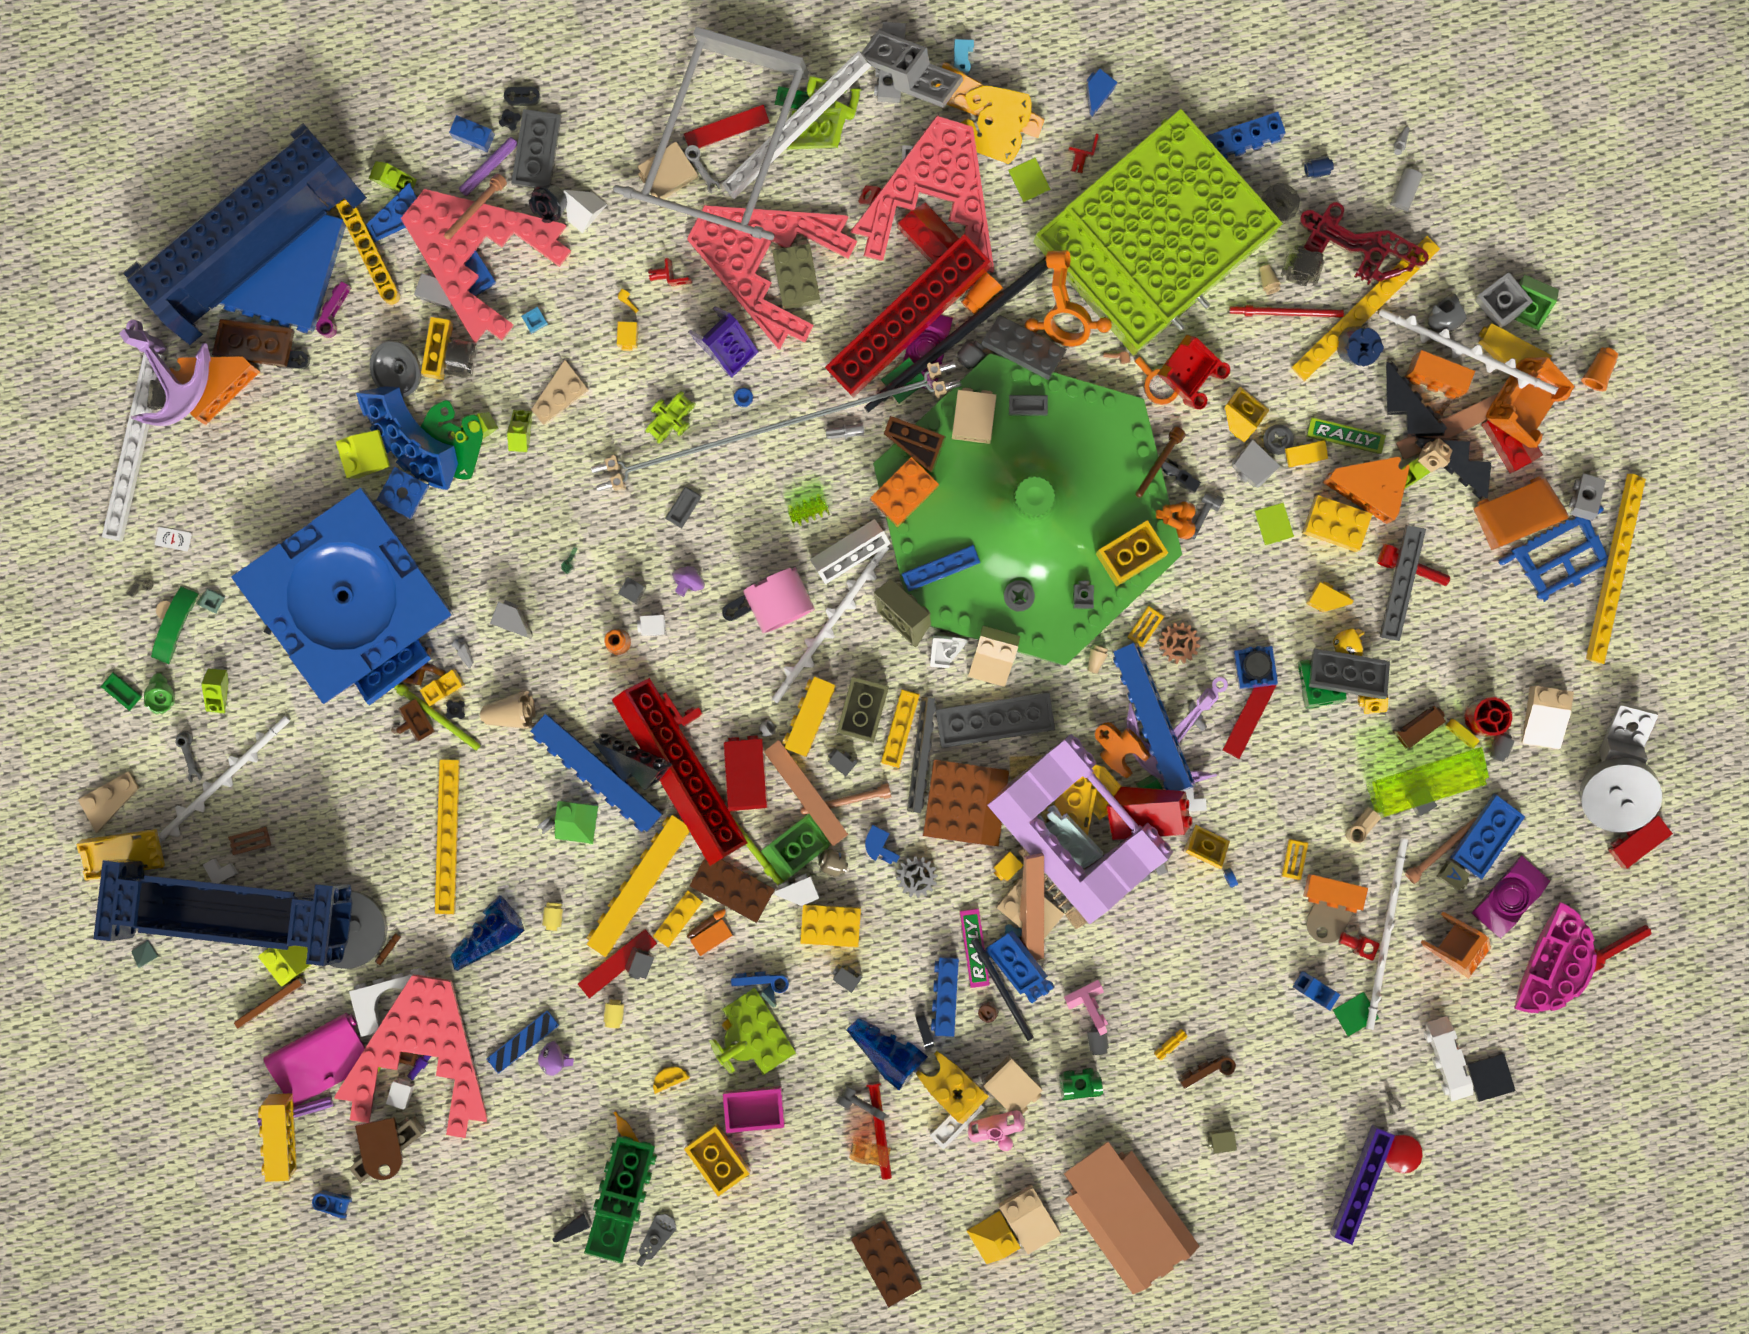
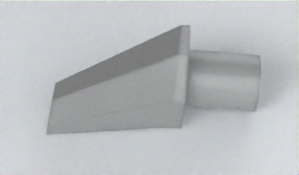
M1407 126L1394 143V153L1396 155H1401L1402 151L1406 148L1410 129Z
M455 640L452 646L458 650L457 655L470 669L474 662L467 643L462 645L458 640Z
M1194 701L1188 706L1189 713L1196 707ZM1202 714L1198 716L1192 725H1196L1201 731L1207 728V725L1201 720L1203 718Z

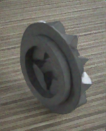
M1281 424L1269 427L1263 436L1264 447L1269 453L1276 455L1285 454V449L1292 447L1294 443L1291 430ZM1275 434L1278 437L1285 436L1281 441V446L1278 443H1271L1275 439Z
M1014 581L1004 591V601L1014 611L1027 610L1032 606L1035 599L1032 586L1025 581ZM1025 589V591L1023 592L1024 594L1022 596L1024 597L1026 602L1024 600L1022 601L1019 599L1014 603L1016 596L1012 591L1019 593L1020 591Z

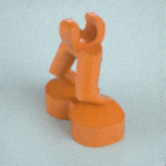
M1182 501L1178 504L1165 505L1163 511L1156 510V518L1163 519V523L1176 528L1178 538L1189 539L1194 535L1196 528L1192 518L1195 515V506L1192 503Z

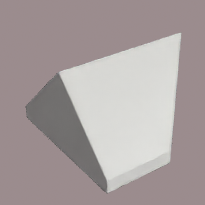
M564 190L567 199L566 211L568 222L583 233L607 204L593 192Z
M933 635L930 667L949 668L952 660L969 640Z

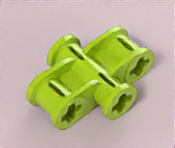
M680 391L668 405L661 398L651 409V412L656 413L658 416L648 425L645 432L650 433L657 439L658 444H661L673 429L680 437L690 426V423L685 422L683 418L690 413L696 403L691 402L684 395L683 391Z

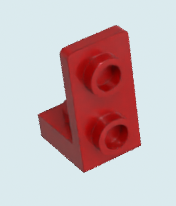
M666 692L663 693V701L668 709L672 708L674 711L673 718L678 725L682 724L685 727L703 715L699 707L695 709L693 706L685 711L684 714L686 716L682 717Z

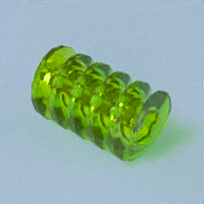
M819 493L816 494V500L810 496L809 503L802 499V506L798 502H795V508L790 504L788 505V514L794 528L795 522L802 526V519L809 523L810 516L814 521L816 520V514L823 518V511L830 515L826 502Z

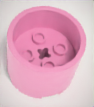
M796 567L792 568V570L788 568L767 577V579L760 581L758 585L753 584L743 591L763 634L787 625L815 610Z

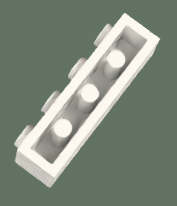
M874 519L814 556L810 561L823 582L827 584L885 548L890 542Z

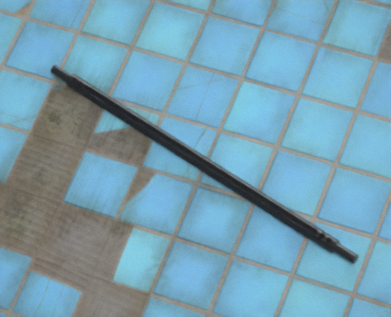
M1046 257L877 394L908 384L927 368L928 363L932 364L1048 270ZM892 396L871 401L864 406V409L869 413L881 402H886Z

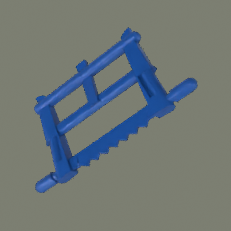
M1601 505L1599 507L1598 514L1602 513L1604 510L1603 506ZM1576 516L1573 520H1565V524H1559V527H1553V530H1547L1546 534L1534 537V541L1528 540L1527 545L1512 550V553L1500 558L1498 563L1505 565L1516 558L1526 572L1524 575L1528 577L1538 592L1537 598L1543 599V602H1545L1550 594L1571 583L1575 587L1582 583L1580 578L1602 566L1606 567L1609 555L1606 554L1599 534L1596 535L1591 521ZM1579 525L1587 539L1586 542L1537 568L1535 567L1528 552ZM1592 548L1598 560L1576 572L1569 559ZM1563 563L1568 576L1546 588L1540 575Z

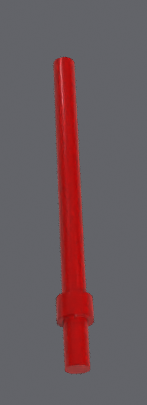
M1245 305L1244 307L1230 306L1229 314H1244V316L1343 317L1344 310L1272 308Z

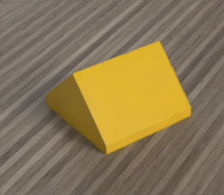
M1195 824L1183 852L1221 869L1230 841Z

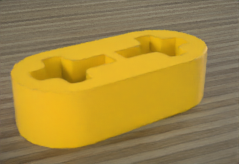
M1452 718L1445 725L1449 731L1472 749L1480 742L1476 736Z

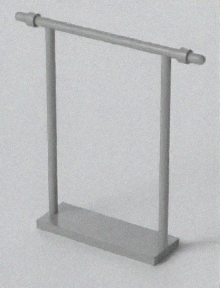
M696 27L693 34L697 39V43L642 192L636 191L633 187L615 185L613 190L629 199H639L749 233L758 239L773 240L775 236L772 232L765 231L762 227H752L748 224L801 78L807 79L809 71L801 57ZM702 49L794 75L741 223L649 195Z

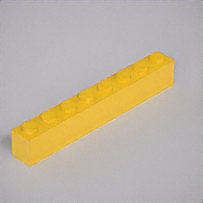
M675 815L667 816L661 825L664 827L660 834L656 832L651 840L653 845L649 850L647 848L640 856L642 859L639 866L634 865L629 873L632 875L628 882L624 881L619 888L621 893L617 898H612L608 904V907H610L607 914L603 913L597 921L599 926L596 930L592 929L586 939L589 941L586 945L604 957L608 956L689 834L684 821Z

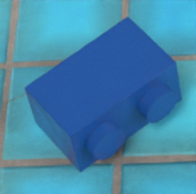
M457 115L449 131L453 139L488 152L495 136L492 129Z

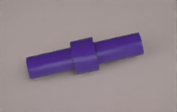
M419 1056L415 1061L416 1065L407 1077L414 1080L421 1069H425L429 1064L428 1060L432 1056Z

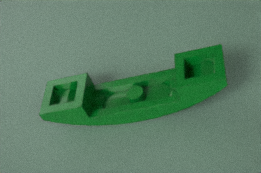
M184 587L179 588L159 628L152 650V658L170 664L176 650L177 640L199 593Z

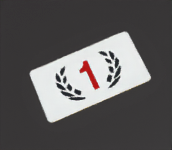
M158 527L155 545L189 551L192 533Z

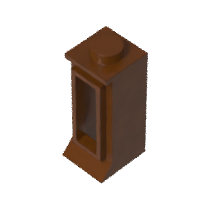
M1430 706V709H1426L1403 726L1400 731H1392L1405 749H1410L1446 722L1444 719L1445 714L1439 707Z

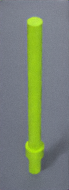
M399 683L394 687L397 690L396 693L401 697L405 696L410 701L416 699L424 712L477 751L481 747L478 742L409 691V687L405 684Z
M735 820L748 842L746 844L747 848L762 865L766 875H770L777 886L784 883L773 866Z

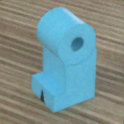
M955 39L954 67L969 75L971 65L968 60V51L973 52L974 40Z

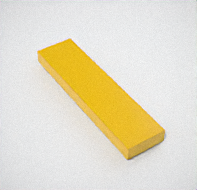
M901 689L881 763L897 768L900 767L920 694Z

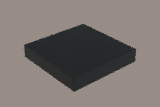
M1504 1053L1466 1064L1478 1102L1516 1091Z

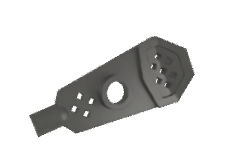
M668 1214L655 1215L639 1249L641 1256L636 1263L637 1265L642 1267L646 1260L653 1259L676 1231L674 1218ZM651 1238H657L658 1243L652 1244Z

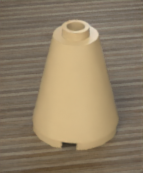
M521 691L487 704L480 711V719L486 725L522 729L533 728L535 723H532V718L536 717L533 697H528L529 691Z

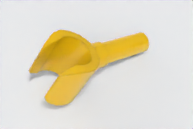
M621 289L618 293V299L637 313L639 310L628 300L630 293Z

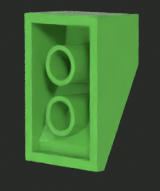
M808 814L761 850V852L783 881H786L832 844L811 815Z

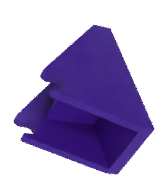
M714 306L712 309L721 320L704 336L692 330L688 331V333L732 378L759 351L737 319L729 312Z

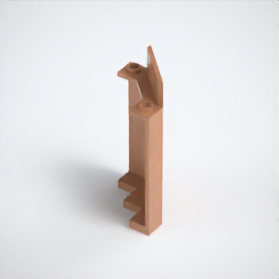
M1106 1142L1064 1173L1073 1186L1069 1190L1070 1194L1065 1198L1132 1294L1149 1288L1152 1285V1281L1160 1276L1164 1277L1174 1269L1176 1264L1182 1260L1186 1261L1200 1247L1133 1151L1117 1154L1111 1144Z

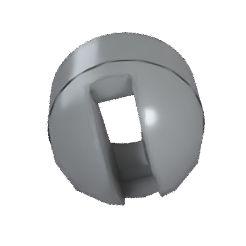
M770 720L764 721L759 726L762 736H771L776 732L775 726Z

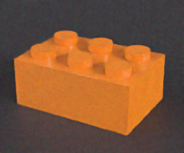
M1421 350L1413 356L1405 377L1409 379L1411 384H1423L1427 386L1429 391H1441L1445 393V397L1456 399L1468 392L1475 371Z
M911 457L870 497V501L898 528L939 487V484Z

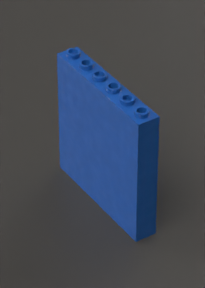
M329 215L322 217L218 305L224 306L223 309L230 312H235V310L242 311V315L253 318V315L260 316V320L271 323L272 320L279 322L278 325L289 328L291 325L297 327L296 330L303 333H308V331L314 332L346 228L343 219Z

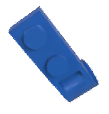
M766 971L754 972L752 976H747L746 972L735 973V977L731 978V986L771 983L772 989L777 993L785 992L789 986L787 976L783 974L770 975L766 974ZM779 978L786 982V986L782 989L775 986V981Z

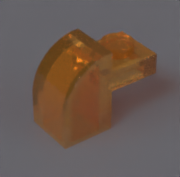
M853 1137L849 1159L866 1165L872 1164L887 1168L891 1147L873 1144L872 1141Z

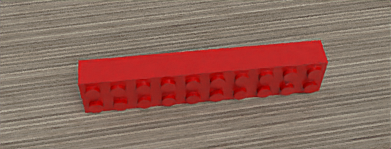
M964 234L825 368L854 398L993 266L991 261Z
M648 678L622 691L611 699L640 749L663 758L672 764L661 778L660 783L708 864L711 866L748 844L651 679Z

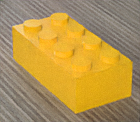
M815 676L813 680H808L805 690L808 691L806 697H801L798 704L799 714L798 716H793L790 724L793 726L791 733H786L783 744H786L785 749L805 757L808 756L836 685Z
M293 1093L269 1094L258 1109V1116L262 1118L259 1135L263 1137L260 1153L261 1156H264L261 1171L262 1175H265V1182L289 1181L297 1169Z

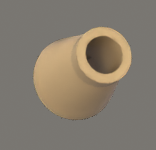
M1264 265L1260 267L1263 291L1267 295L1278 292L1281 289V283L1271 269V266Z
M1097 644L1090 648L1088 671L1098 674L1108 656V648Z

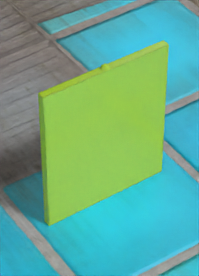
M1036 157L1008 170L1023 202L1051 190Z
M1284 502L1255 511L1265 545L1294 537Z

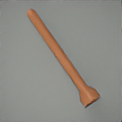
M495 174L490 179V186L445 232L444 237L446 239H451L495 191H501L507 185V181L502 175Z
M884 783L877 787L876 790L826 801L825 803L829 808H834L875 797L888 799L892 798L889 784ZM805 807L801 808V814H809Z
M1473 818L1419 866L1409 868L1404 872L1406 877L1413 884H1416L1421 879V873L1460 841L1477 818Z

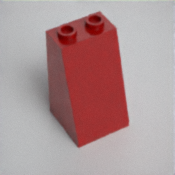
M758 735L747 736V740L731 737L728 738V742H724L728 811L769 808L763 739H759Z
M1121 786L1114 795V798L1137 825L1144 826L1146 823H1149L1158 831L1160 837L1185 835L1192 826V817L1189 814L1190 802L1187 799L1186 791ZM1108 803L1106 807L1112 840L1128 838L1132 835L1131 828Z

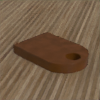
M395 1117L356 1125L355 1129L362 1162L367 1174L377 1180H387L394 1177L403 1165V1153ZM386 1164L389 1166L390 1173L388 1175L381 1173V1165Z

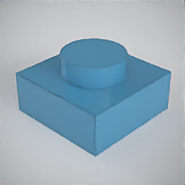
M538 307L521 316L531 334L548 325Z

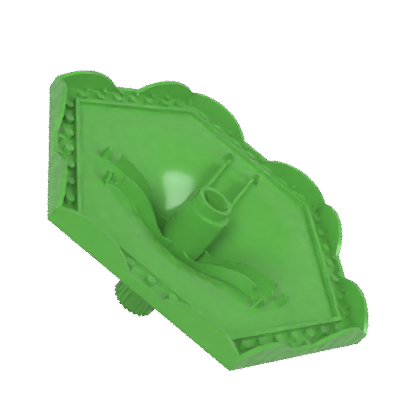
M989 354L961 380V386L950 390L914 424L942 434L946 439L933 473L916 461L939 484V487L898 528L886 517L899 575L905 592L908 595L912 594L921 607L925 606L931 614V625L929 627L979 640L983 626L1020 636L1018 653L1066 666L1182 555L1176 528L1163 523V519L1156 518V510L1163 511L1165 505H1170L1161 468L1143 496L1140 498L1136 496L1137 489L1158 458L1143 398L1055 372L1047 380L1007 358ZM970 388L974 390L973 392L981 393L982 390H987L996 394L990 444L952 439L958 390ZM1009 395H1048V415L1009 416ZM895 443L873 463L879 489L911 458L908 453ZM1148 520L1168 551V554L1163 559L1116 587L1096 556V553L1102 547ZM974 545L981 563L908 591L902 573ZM1014 581H1025L1034 590V602L1025 611H1014L1004 601V591ZM1078 581H1090V585H1094L1093 609H1073V585H1078ZM1023 589L1019 593L1012 591L1016 596L1014 603L1019 599L1022 601L1024 600L1026 602V600L1022 596L1024 594L1023 592L1025 591V589ZM1082 591L1081 597L1087 598V592Z

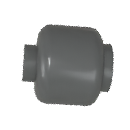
M976 340L974 343L966 341L957 353L959 357L958 362L967 369L975 368L985 358L984 346Z

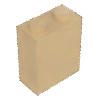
M674 142L665 150L650 191L652 196L666 199L698 178L697 172L677 142ZM655 155L638 166L640 171L638 176L643 183L646 182Z
M970 388L958 390L952 439L990 444L996 394L987 390H982L981 393L973 392L974 390Z

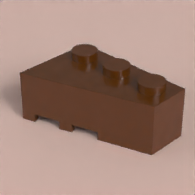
M892 416L889 417L884 431L885 436L933 473L946 439L944 435Z

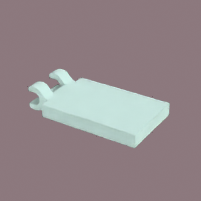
M1055 805L1048 808L1050 813L1047 814V817L1051 821L1045 824L1046 828L1057 837L1058 842L1064 849L1069 851L1077 864L1084 869L1103 857V851L1067 813L1061 816ZM1037 815L1038 819L1044 822L1043 818L1040 815Z

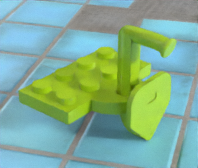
M810 76L807 84L809 98L816 93L815 89L819 90L828 80ZM850 89L852 93L849 107L838 101L832 103L787 149L838 148L845 119L852 120L855 117L861 89ZM792 110L791 116H792L797 110Z
M755 988L722 1008V1011L732 1025L725 1033L724 1048L722 1049L714 1038L709 1040L715 1057L729 1073L735 1071L729 1060L731 1058L737 1061L753 1059L764 1075L796 1054Z

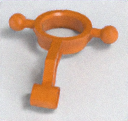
M1068 250L1048 251L1046 263L1048 268L1054 269L1052 289L1056 305L1047 313L1044 322H1038L1037 319L1030 318L1025 322V328L1034 333L1038 330H1045L1052 340L1069 347L1085 343L1090 336L1091 329H1098L1102 333L1110 331L1112 327L1110 319L1102 317L1098 321H1092L1084 307L1070 302L1065 285L1067 270L1071 262L1070 252ZM1059 313L1072 314L1082 322L1084 331L1080 333L1065 332L1056 325L1053 317Z

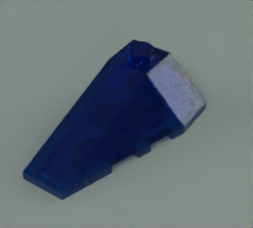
M501 895L482 912L486 915L480 924L474 923L470 938H463L450 956L455 971H459L506 946L525 931L520 916Z
M860 1018L846 1030L884 1079L899 1091L912 1079L928 1058L915 1045L909 1042L906 1045L895 1041L897 1036L893 1034L890 1037L880 1033V1028Z

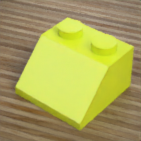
M380 430L356 434L336 441L346 478L359 479L390 467Z
M289 946L288 950L267 948L257 956L281 987L289 984L311 966L306 964L308 949L303 946Z

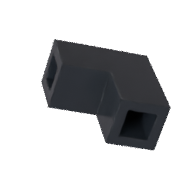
M1181 469L1174 480L1175 484L1193 494L1197 491L1201 482L1191 477L1192 474Z

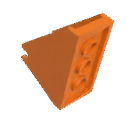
M196 357L178 358L177 362L181 366L179 371L170 368V371L182 385L192 379L197 360ZM210 357L209 374L205 390L198 404L190 412L196 420L207 425L260 373L244 357Z
M1400 457L1336 468L1333 472L1328 473L1323 483L1385 524L1394 521L1399 514L1410 466L1407 465L1401 470L1398 467L1401 461Z
M1442 912L1443 918L1454 925L1438 948L1423 939L1420 943L1469 979L1491 949L1489 937L1453 916Z

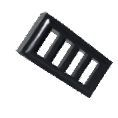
M587 1211L581 1213L556 1233L552 1239L553 1242H559L589 1229L592 1223Z

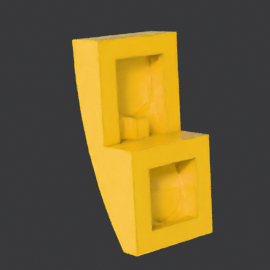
M1325 440L1285 449L1288 467L1328 459Z
M453 669L419 691L430 707L465 686L457 671Z

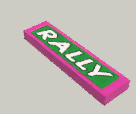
M979 908L960 911L970 988L990 986L988 971L983 962L979 961L976 956L977 952L971 943V940L978 938L984 948Z

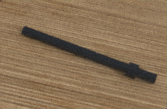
M974 938L971 940V943L977 952L976 956L980 962H983L1026 1040H1032L1034 1036L991 963L987 950H984L978 938Z

